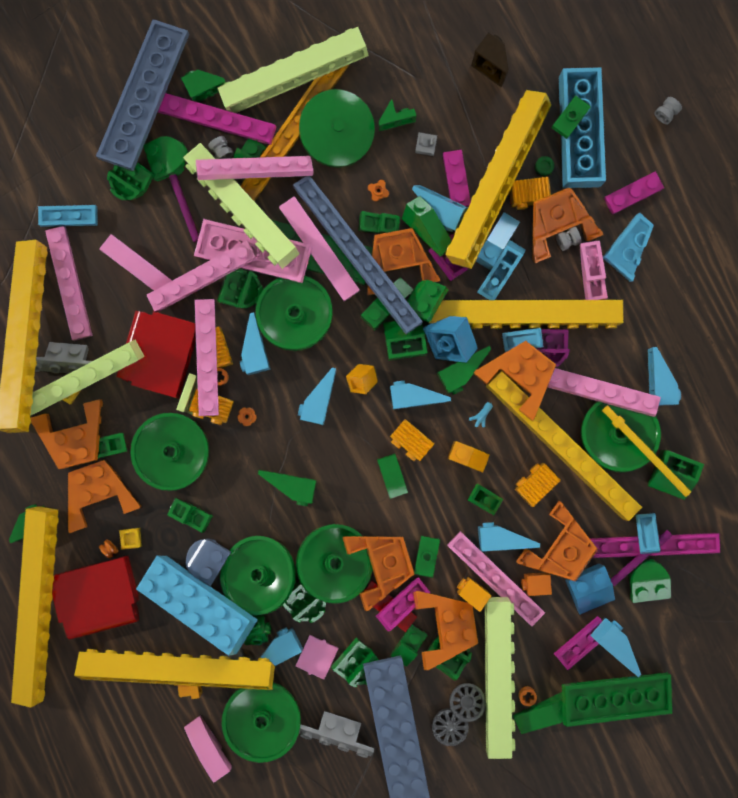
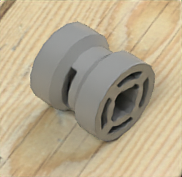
M668 97L663 102V106H660L655 111V116L663 124H669L673 120V116L682 110V106L675 98Z
M219 136L208 144L211 152L215 153L216 159H230L234 155L232 149L227 146V140L224 136Z
M575 226L569 228L566 232L562 231L556 234L558 246L562 251L569 249L572 245L581 244V236Z

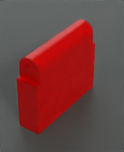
M135 311L126 344L136 339L145 357L118 370L116 377L122 378L125 381H132V386L179 399L196 344V323L154 311L152 315Z
M128 555L53 575L52 597L58 622H63L65 634L69 640L139 621V612L136 604L139 601V596Z

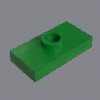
M575 95L553 124L552 129L567 139L591 106Z
M421 535L414 574L433 578L440 539Z

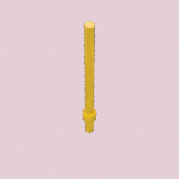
M608 405L602 410L612 420V424L616 429L619 428L685 497L691 493L683 482L624 423L625 420L620 415L618 416Z

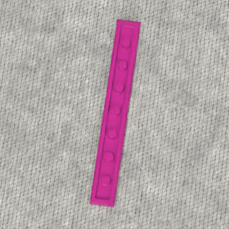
M719 533L672 535L670 539L660 546V553H652L650 556L720 553ZM638 536L590 538L598 549L593 558L632 557L640 554Z

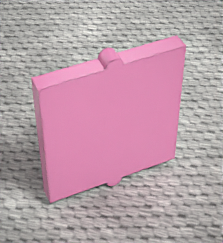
M309 635L296 663V667L307 671L309 675L313 674L321 679H325L339 648L327 643L325 639L321 640Z

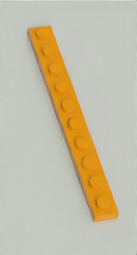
M349 65L314 79L273 138L271 145H268L260 158L287 156L300 137L299 121L306 104L315 95L326 90H332ZM271 177L245 178L240 187L255 202Z

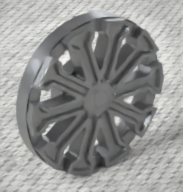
M465 683L453 689L449 698V706L456 718L471 722L481 717L486 707V700L479 687L474 684ZM462 687L464 688V694L460 690ZM469 687L472 688L470 694H469V692H468V688H469ZM477 691L479 694L478 696L474 697V694ZM455 693H457L460 696V698L455 697ZM480 699L482 700V703L479 704L476 703V701ZM453 701L460 702L457 705H453ZM475 707H478L480 711L477 712ZM461 708L457 714L456 709ZM466 710V717L463 718L462 715ZM470 710L474 714V717L470 716Z
M445 708L435 715L432 722V731L435 738L441 744L456 746L466 738L469 731L468 722L459 719L455 720L454 714L449 718L451 709ZM442 714L445 715V717H446L445 720H444L443 718H441V715H442ZM436 721L441 722L442 725H437ZM437 729H441V730H442V731H440L439 733H436V730H437ZM454 734H456V735L459 736L460 738H459L458 740H456ZM450 735L452 738V742H448Z

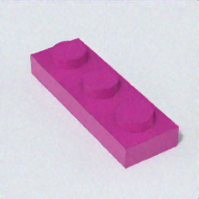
M462 150L443 152L450 199L469 207L471 201Z
M655 171L605 196L604 200L613 215L663 190L664 186Z
M419 577L415 578L376 615L387 631H391L415 608L413 592L430 593Z
M597 616L554 653L567 670L599 644L590 635L602 622L600 617Z

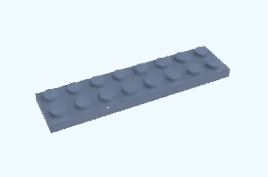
M152 20L96 154L99 160L134 171L189 37L188 30Z
M400 655L365 663L363 667L390 798H430L402 657Z

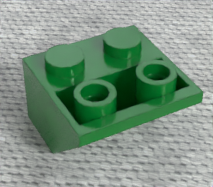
M396 321L383 323L388 361L427 355L425 333L422 324L406 335Z
M660 450L658 458L692 491L699 481L704 464L668 450ZM654 466L648 486L685 500L686 497Z

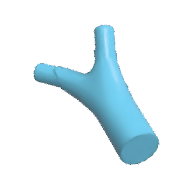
M487 402L477 415L469 417L470 421L477 420L475 427H478L480 423H482V427H485L486 417L493 405Z

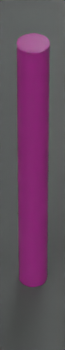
M176 174L171 175L169 178L194 243L198 242L199 235Z
M668 530L659 537L660 546L672 537ZM652 553L636 556L610 579L613 586L617 585Z

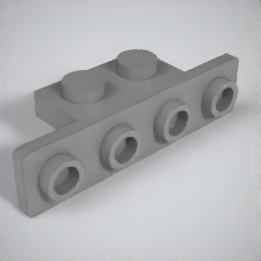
M49 342L45 357H36L37 365L35 372L71 373L92 362L86 361L89 351L88 346Z
M324 711L319 730L300 725L299 734H301L302 738L309 740L315 738L323 745L330 746V744H333L342 751L348 752L352 750L357 752L358 756L365 758L374 753V748L356 742L361 726L359 722Z

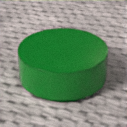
M548 156L540 157L535 163L536 173L543 177L550 175L554 170V161Z

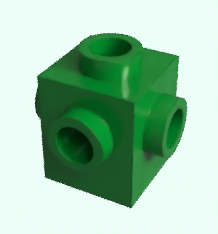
M253 615L258 620L244 641L245 645H261L268 642V634H271L270 622L266 621L264 615Z

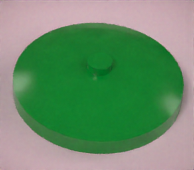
M340 89L323 91L310 99L302 111L299 121V135L302 145L314 160L323 165L337 168L356 163L367 153L374 139L375 125L372 113L365 102L351 92Z
M304 276L303 283L277 278L265 287L257 301L256 320L261 333L271 344L284 350L299 351L314 346L324 338L332 323L333 308L327 291L320 283L307 276Z
M602 402L595 403L585 415L581 427V439L586 453L600 467L613 472H630L647 464L650 460L619 428L616 429L612 424V420L602 410L608 405L618 416L620 415L625 420L624 423L654 454H656L661 440V429L657 417Z
M163 413L151 417L138 428L131 443V461L136 473L145 483L160 490H178L191 485L202 475L209 459V443L203 429L191 418L177 413Z
M331 524L319 527L304 539L298 550L296 569L300 583L312 597L327 603L347 602L358 596L365 589L371 578L373 568L367 549L347 554L342 537L362 536L358 531L349 526Z
M251 536L239 541L229 550L231 554L222 567L220 575L221 587L225 597L250 615H265L279 609L291 595L296 576L294 561L286 547L273 538Z
M274 682L272 690L239 688L228 700L222 715V731L229 747L238 756L258 763L270 762L285 755L296 742L301 725L300 709L295 698L288 690Z

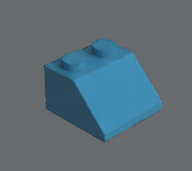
M450 316L423 328L435 359L466 363L478 349L467 317Z
M601 564L583 570L576 582L565 579L579 614L615 600L613 584L605 566Z

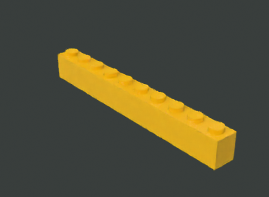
M526 90L524 96L520 99L519 106L512 115L508 128L504 131L503 138L495 150L492 161L488 164L484 177L480 180L476 193L472 196L471 203L463 215L460 226L456 229L455 236L447 247L445 255L452 264L472 269L552 105L547 93Z
M38 240L18 241L15 247L0 384V431L6 433L29 432V425L31 423L32 394L35 384L34 374L37 365L36 354L39 345L38 334L42 311V295L44 292V275L46 273V257L48 255L47 247Z
M443 300L429 325L447 317L456 316L467 317L471 329H482L483 326H490V329H501L502 326H510V329H520L521 326H529V329L540 328V326H548V329H558L560 326H567L568 329H577L580 325H586L587 329H596L598 325H605L606 329L617 328V325L623 323V300Z
M502 371L486 385L515 416L620 518L630 521L642 508L542 409H538L533 422L523 415L519 409L529 397Z
M40 506L28 508L25 513L11 703L30 708L43 702L45 697L44 689L47 675L46 663L48 658V640L50 637L49 624L53 598L52 586L54 581L53 573L56 559L55 547L58 524V510Z
M87 649L86 652H79L74 676L81 680L272 690L275 666L266 658L250 661V658L247 657L231 660V657L227 656L212 659V656L200 655V658H193L189 654H181V657H174L170 653H162V656H155L151 652H143V655H136V652L124 651V654H117V651L113 650L98 653V650Z

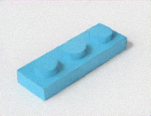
M38 206V225L40 227L97 226V206Z

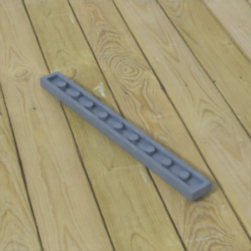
M306 176L293 184V188L404 333L407 335L420 326L422 320L310 176Z

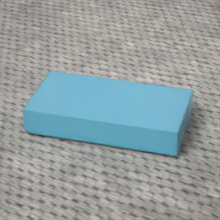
M541 328L502 333L505 352L524 341H527L535 348L544 347Z
M656 514L636 515L640 554L660 553Z

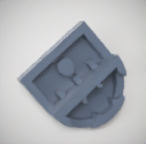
M213 539L198 540L188 550L186 556L187 569L191 575L212 586L230 556L231 551L219 545Z

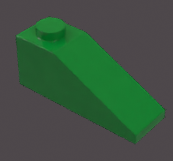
M421 196L407 203L402 220L410 228H413L414 232L440 257L444 255L452 240L434 209Z
M401 277L393 283L405 299L413 291ZM377 298L361 314V319L375 331L391 314Z
M490 346L474 353L466 363L457 362L437 373L447 394L452 392L454 395L464 390L462 386L469 381L490 352Z
M265 470L258 471V475L290 499L297 501V505L308 506V503H313L317 480Z
M562 692L512 715L520 733L524 734L562 723Z

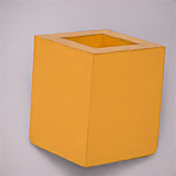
M358 364L346 376L350 392L367 394L378 383L375 368L371 365Z
M178 685L179 697L191 696V699H197L203 693L202 686Z

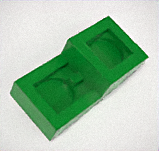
M361 211L358 231L375 234L399 231L400 216Z
M124 433L105 436L99 440L98 458L127 452Z
M392 454L377 459L390 499L408 493L396 455Z
M175 498L167 514L171 518L182 524H187L201 533H205L213 515L179 498Z

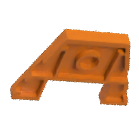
M568 187L533 202L532 260L534 263L551 257L546 238L580 224L586 241L603 235V232L585 210L584 205L572 188Z
M413 228L374 235L372 257L384 272L419 265L422 281L440 282V278L424 252ZM368 286L367 295L375 294Z
M524 341L477 369L474 375L488 385L500 370L531 394L519 411L533 422L556 364L530 343Z
M99 399L83 404L87 419L86 424L56 432L52 430L49 414L31 417L32 425L58 469H65L98 460L100 435L98 434L102 418L100 416L101 407H103L102 400Z
M107 460L68 473L69 533L88 527L82 508L118 495L124 514L142 508L139 501L137 502L132 492L124 485Z
M558 501L549 515L565 526L543 559L530 550L524 549L516 562L520 565L576 582L598 549L563 503Z
M342 537L347 554L367 549L378 587L359 593L365 611L373 608L372 606L383 600L386 595L397 589L414 575L403 537Z
M421 591L413 592L416 610L435 608L440 650L422 652L424 670H430L478 644L472 605L467 602Z

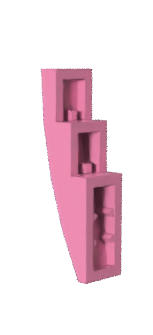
M112 234L99 248L153 290L172 281Z
M600 241L581 243L580 253L585 300L608 299L605 285L606 273Z

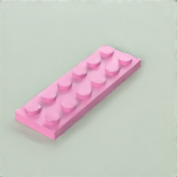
M203 219L194 253L195 257L211 260L247 240L257 259L241 267L242 269L303 283L312 245L290 240L300 254L282 269L278 264L274 266L267 258L269 254L266 251L262 253L255 245L257 242L255 238L250 239L244 233L243 228Z

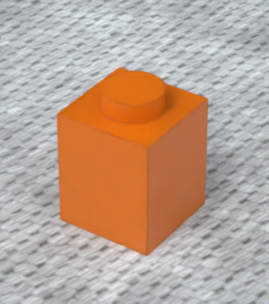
M549 573L524 574L521 585L522 590L528 596L552 595L551 575Z

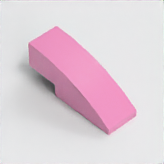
M201 715L187 724L184 729L191 745L214 783L230 772L232 765L222 752L221 744Z

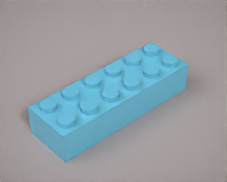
M563 68L559 76L560 115L575 95L591 106L567 139L561 135L563 188L601 187L606 181L602 69Z
M157 555L136 588L228 656L238 653L258 620L218 591L191 575L188 570L168 556Z

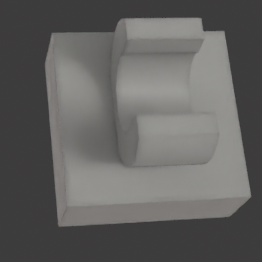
M419 132L415 153L434 156L437 135Z

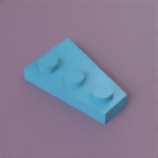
M641 213L636 214L603 256V259L629 282L634 280V273L640 264V257L654 226Z

